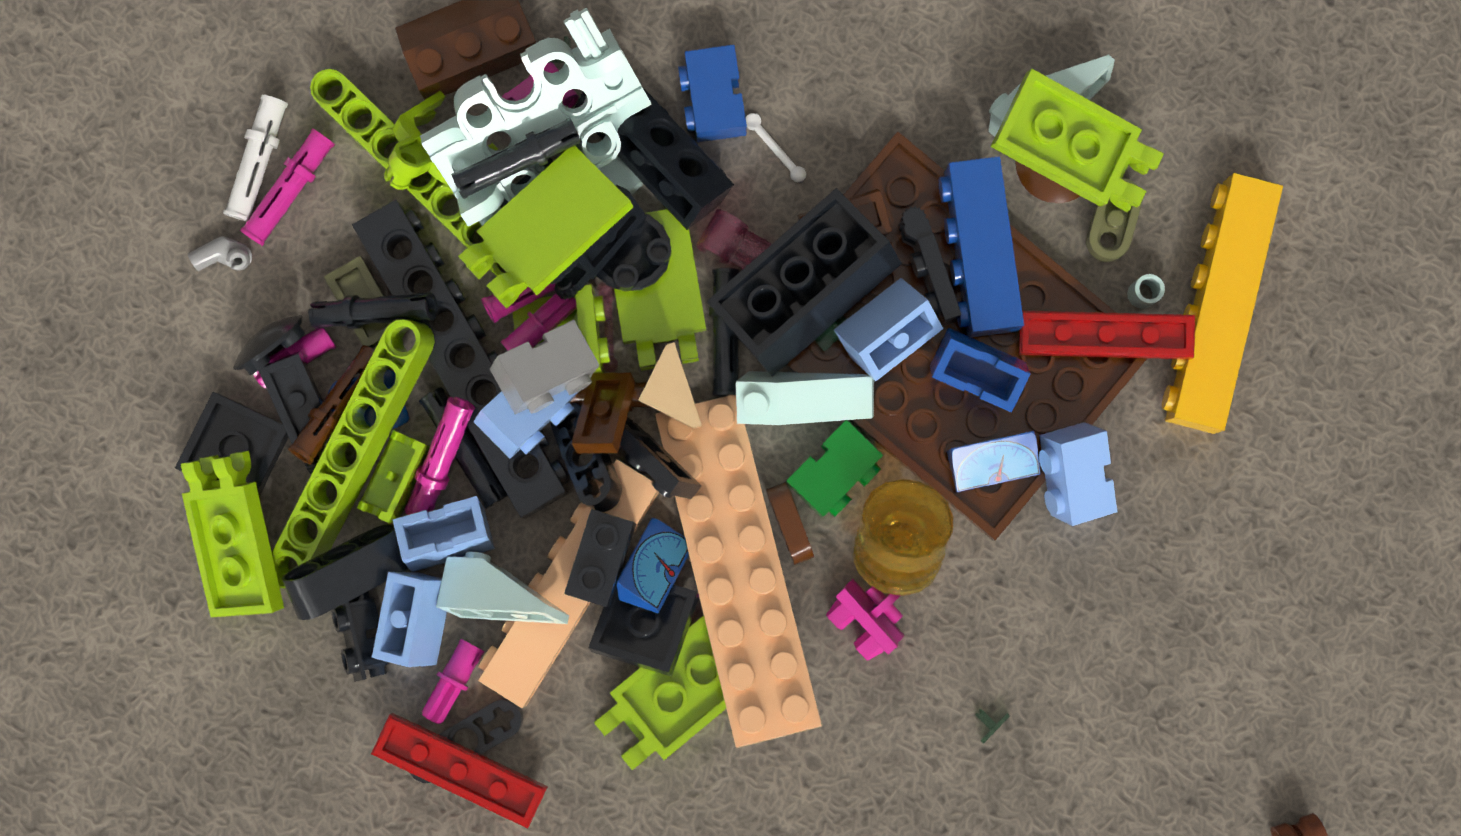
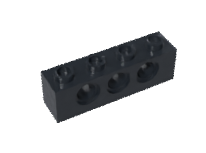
M644 89L651 105L633 114L619 126L617 133L621 141V147L617 156L682 226L688 230L723 202L734 186V183L704 153L696 141L688 136L673 120L667 110L660 106ZM584 91L582 92L575 108L580 107L584 103L586 99V94ZM596 132L597 135L603 140L606 133Z

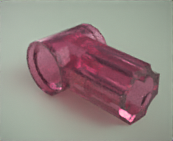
M717 209L695 246L703 253L708 250L720 257L719 262L727 265L731 263L743 270L772 243L749 231V227L737 217Z

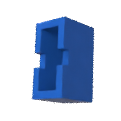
M735 45L685 51L686 65L678 66L681 91H690L692 106L684 107L687 132L696 131L697 143L746 136L747 124L742 93L733 94V88H739V71Z
M951 328L947 329L930 364L932 378L959 390L973 393L979 396L980 399L1011 413L1031 375L1025 361Z

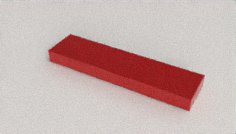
M1022 311L1024 326L1019 330V355L1157 359L1194 358L1195 315Z
M394 713L389 715L371 752V755L527 829L548 786Z

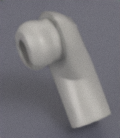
M225 236L218 237L188 253L192 265L198 272L216 262L229 266L233 270L241 271L247 268L252 261V253L245 244Z

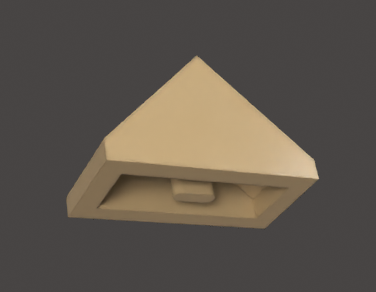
M673 342L665 346L639 401L694 429L702 426L675 343Z

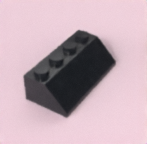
M835 188L707 300V303L773 377L902 263L890 241Z

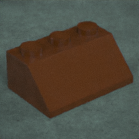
M461 0L395 28L404 57L418 90L425 100L438 91H441L444 95L457 91L462 85L479 75L481 77L486 74L490 77L524 63L520 54L536 43L518 0Z

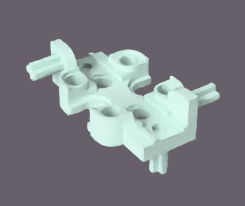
M587 8L578 11V9L570 13L571 17L564 20V24L578 47L571 50L564 41L558 38H547L525 49V52L520 54L527 71L534 79L533 88L524 99L509 101L502 98L497 93L495 85L486 74L481 77L479 75L457 90L454 96L456 116L420 135L421 144L454 192L458 200L460 215L468 227L478 221L483 226L501 209L500 206L504 198L509 202L546 169L544 166L540 167L539 163L463 199L459 193L460 189H457L451 173L458 172L500 152L492 150L487 146V139L492 133L497 131L507 133L511 137V142L507 147L509 148L527 139L525 134L533 131L536 135L570 117L582 141L581 144L575 146L600 169L612 162L620 152L621 141L617 133L619 126L633 114L651 105L646 92L610 28L601 33ZM560 59L565 62L563 68L558 72L548 73L544 71L545 65L551 60ZM571 89H580L586 94L584 103L575 109L565 107L562 103L564 94ZM483 103L488 106L487 111L479 116L467 113L468 108L473 104ZM593 133H606L604 139L598 143L586 142ZM521 174L531 176V179L525 184L516 185L512 183V180Z

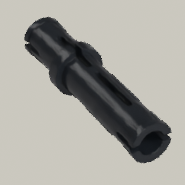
M569 117L565 121L536 135L533 131L525 134L527 139L467 168L451 173L457 189H460L459 193L462 198L466 199L468 196L537 163L541 167L548 163L547 158L577 144H581L582 141L571 118Z
M712 269L713 295L739 273V269ZM709 307V316L713 317L712 396L736 395V381L738 380L739 339L712 307Z
M432 292L375 298H360L358 295H347L343 300L313 301L310 304L312 308L309 309L308 314L310 323L315 329L332 326H347L348 329H360L365 324L391 323L402 319L434 320L438 308L436 297Z
M442 387L435 389L434 394L430 392L419 400L420 405L423 406L436 428L441 421L448 400ZM466 426L455 459L483 502L484 508L487 509L508 495L468 432V426Z

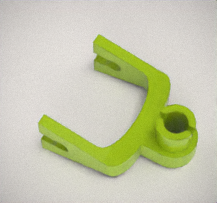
M441 91L401 114L393 127V133L399 142L395 145L389 156V167L384 172V179L388 182L394 175L390 186L395 189H407L412 182V178H416L427 171L437 180L448 185L421 144L420 135L422 134L417 129V126L427 124L435 117L436 112L434 109L441 106L446 97ZM493 143L488 145L490 149L495 151L498 150V148Z

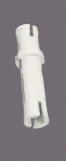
M261 95V102L252 129H247L244 138L248 139L236 174L226 210L223 212L227 216L246 222L251 217L272 149H277L280 140L276 136L285 109L288 106V103L268 95Z

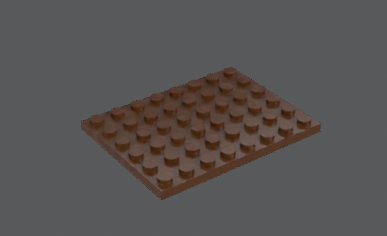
M899 132L892 137L843 195L848 199L875 189L881 190L892 228L891 232L883 235L890 241L902 264L785 365L792 372L867 374L850 358L834 329L900 278L921 295L928 293L924 278H917L911 265L910 254L915 253L914 249L903 243L900 235L901 231H899L900 227L898 225L901 217H903L902 213L905 212V209H909L910 206L912 208L914 206L916 208L920 207L921 210H924V214H927L925 218L929 220L957 302H962L960 285L954 286L951 279L950 261L956 260L954 243L948 244L945 236L944 221L945 218H950L948 202H941L939 194V177L944 176L945 170ZM1010 225L1022 311L1116 313ZM957 321L943 326V330L880 379L874 380V417L850 421L992 541H996L1046 481L1044 471L1040 466V475L956 493L947 450L1035 431L1039 457V452L1041 451L1039 435L1083 422L1093 425L1148 358L1019 355V331L971 337L1027 363L1031 375L1011 413L980 399L979 396L973 393L959 390L932 378L930 364L947 329L951 328L967 336L966 327L960 328Z

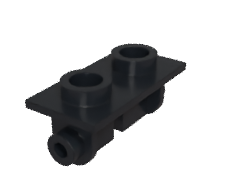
M369 591L352 599V603L348 601L331 610L335 630L337 633L343 632L347 647L341 650L343 667L347 675L353 674L354 682L367 679L365 670H369L370 678L387 674L386 665L390 664L389 662L372 658L376 637L367 639L365 631L377 628L379 617L375 598H370Z

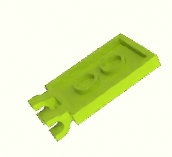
M1034 69L1026 72L990 146L1100 207L1106 205L1110 199L1115 206L1125 212L1130 211L1131 206H1140L1146 190L1122 179L1128 165L1136 172L1145 175L1149 168L1152 170L1158 168L1164 153L1137 141L1142 131L1139 127Z
M576 146L565 150L476 231L484 240L483 242L471 245L458 257L478 279L484 276L495 262L503 268L506 273L498 275L486 286L507 309L527 287L538 295L633 208V205Z
M668 209L647 212L645 214H649L663 225L670 238L672 252L667 270L656 283L642 290L622 291L614 288L624 345L636 343L641 371L652 370L657 364L654 344L674 340L679 341L682 364L699 362L694 333L707 331L689 229L686 230Z
M249 451L230 454V456L220 458L218 455L200 458V462L198 460L182 463V473L188 481L190 491L182 493V498L210 617L267 614L283 609V599L256 482L246 483V477L251 469Z
M704 615L689 627L672 677L640 667L610 692L617 704L594 722L602 734L606 736L624 721L639 739L636 744L621 755L631 770L635 769L655 751L663 760L667 759L726 709Z

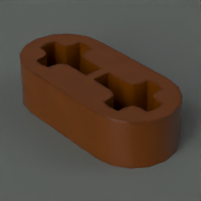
M786 482L766 489L793 564L796 565L814 558L811 545Z

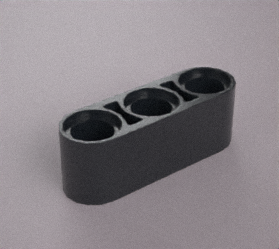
M387 524L370 529L291 569L283 575L282 581L297 618L309 620L319 617L386 582L388 572H404L408 567L402 561L394 525Z

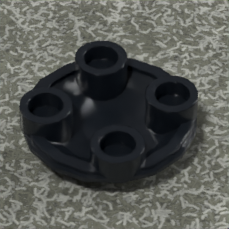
M646 214L647 217L596 275L607 286L622 291L642 290L656 283L666 272L672 252L670 238L663 225L649 214Z
M298 315L281 319L257 332L248 340L239 353L233 369H245L249 375L262 369L271 360L267 355L279 344H282L284 348H288L305 334V331L300 326L303 316Z

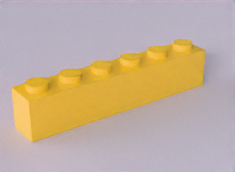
M1233 173L1223 181V184L1218 183L1213 191L1210 207L1216 209L1213 224L1208 223L1201 239V248L1207 249L1203 264H1197L1191 280V288L1197 289L1194 304H1188L1184 311L1185 315H1195L1194 358L1172 359L1171 367L1176 369L1177 373L1174 386H1167L1162 399V409L1167 410L1166 422L1212 434L1225 431L1283 185Z

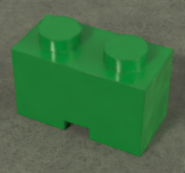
M845 420L821 445V448L826 453L817 462L810 456L786 480V484L821 518L828 512L835 517L852 500L846 493L857 482L865 487L882 469L876 462L883 454L848 420Z

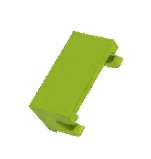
M393 430L357 508L371 513L387 523L393 524L392 519L401 517L416 483L414 477L416 470L419 466L423 465L430 446Z

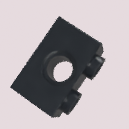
M591 509L564 594L603 607H610L636 523Z

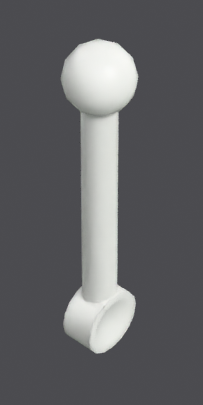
M755 113L747 115V128L755 130L789 169L791 179L797 183L804 181L806 178L805 169L796 166L761 126L760 116Z

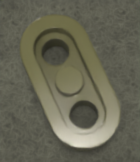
M1122 178L1124 181L1138 186L1133 181L1126 178ZM1110 199L1102 207L1095 204L1086 237L1087 249L1095 259L1103 262H1112L1128 251L1142 202L1138 207L1131 206L1128 212L1114 207ZM1101 235H1111L1114 239V246L1112 248L1104 247L1100 242Z

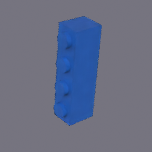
M1000 156L951 162L944 171V176L939 177V194L941 202H948L950 218H945L944 228L947 243H954L956 260L950 261V271L953 285H960L962 302H957L961 312V316L957 320L960 328L966 327V334L969 337L1017 332L1024 326Z

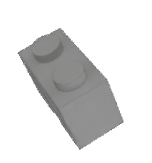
M574 320L543 334L544 342L537 344L534 349H532L529 342H526L496 357L490 367V371L515 415L526 409H529L531 414L536 413L554 402L552 396L564 390L569 395H572L592 383L590 377L600 365Z

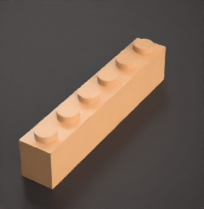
M616 459L613 466L622 486V494L617 505L603 513L636 523L635 532L659 492L652 486L650 479ZM595 479L594 481H596L599 488V493L595 497H599L601 495L600 487L604 484ZM582 502L578 505L570 519L575 526L568 538L565 539L560 536L550 550L547 558L553 562L544 575L538 572L528 585L568 614V624L506 621L501 630L507 634L498 649L492 645L478 668L484 671L478 680L479 682L521 708L527 706L591 603L564 594L592 509Z

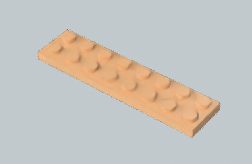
M736 395L696 403L695 406L702 426L694 429L662 412L656 413L655 416L663 448L702 485L692 499L675 496L736 748L822 727L745 424H737Z

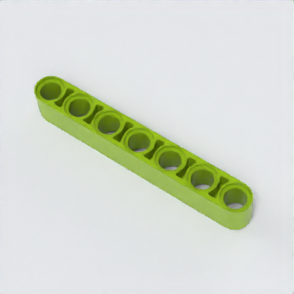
M325 69L318 72L310 85L313 98L327 114L386 170L389 167V158L384 157V149L392 142H399L393 133L395 124L342 73L334 69ZM342 86V93L337 99L331 101L325 99L326 93L331 87ZM362 114H372L369 126L364 129H355V121ZM431 176L428 184L416 187L413 186L414 178H412V182L406 190L466 248L473 245L472 234L476 229L482 227L480 222L478 221L468 227L460 215V210L451 216H446L442 213L445 202L456 198L450 186ZM497 262L489 269L496 277L503 273L501 266Z
M402 319L390 323L385 329L272 551L280 588H285L282 577L289 571L288 563L291 557L296 560L299 566L332 548L433 350L435 343L434 334L426 324ZM411 329L415 334L416 341L412 349L407 351L403 345V337ZM391 367L396 374V380L392 388L388 389L384 384L383 377L386 370ZM370 405L376 412V420L372 427L366 424L364 418L365 411ZM350 443L355 447L357 453L356 460L352 465L348 463L345 457L346 448ZM330 481L337 489V497L333 503L326 495V488ZM310 520L315 522L318 529L315 540L307 532Z

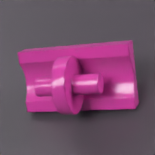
M852 579L835 596L837 600L826 613L829 620L840 630H843L854 619L862 625L866 631L853 644L866 660L872 659L883 651L890 654L898 647V642L904 637V634L895 626V623L903 617L901 612L893 605L901 596L895 588L887 595H884L873 584L865 592Z

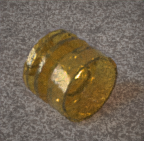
M900 479L885 482L874 489L863 504L853 548V560L862 578L870 586L884 593L901 596L918 593L931 585L941 569L945 551L948 548L953 533L954 517L948 502L935 489L918 481Z

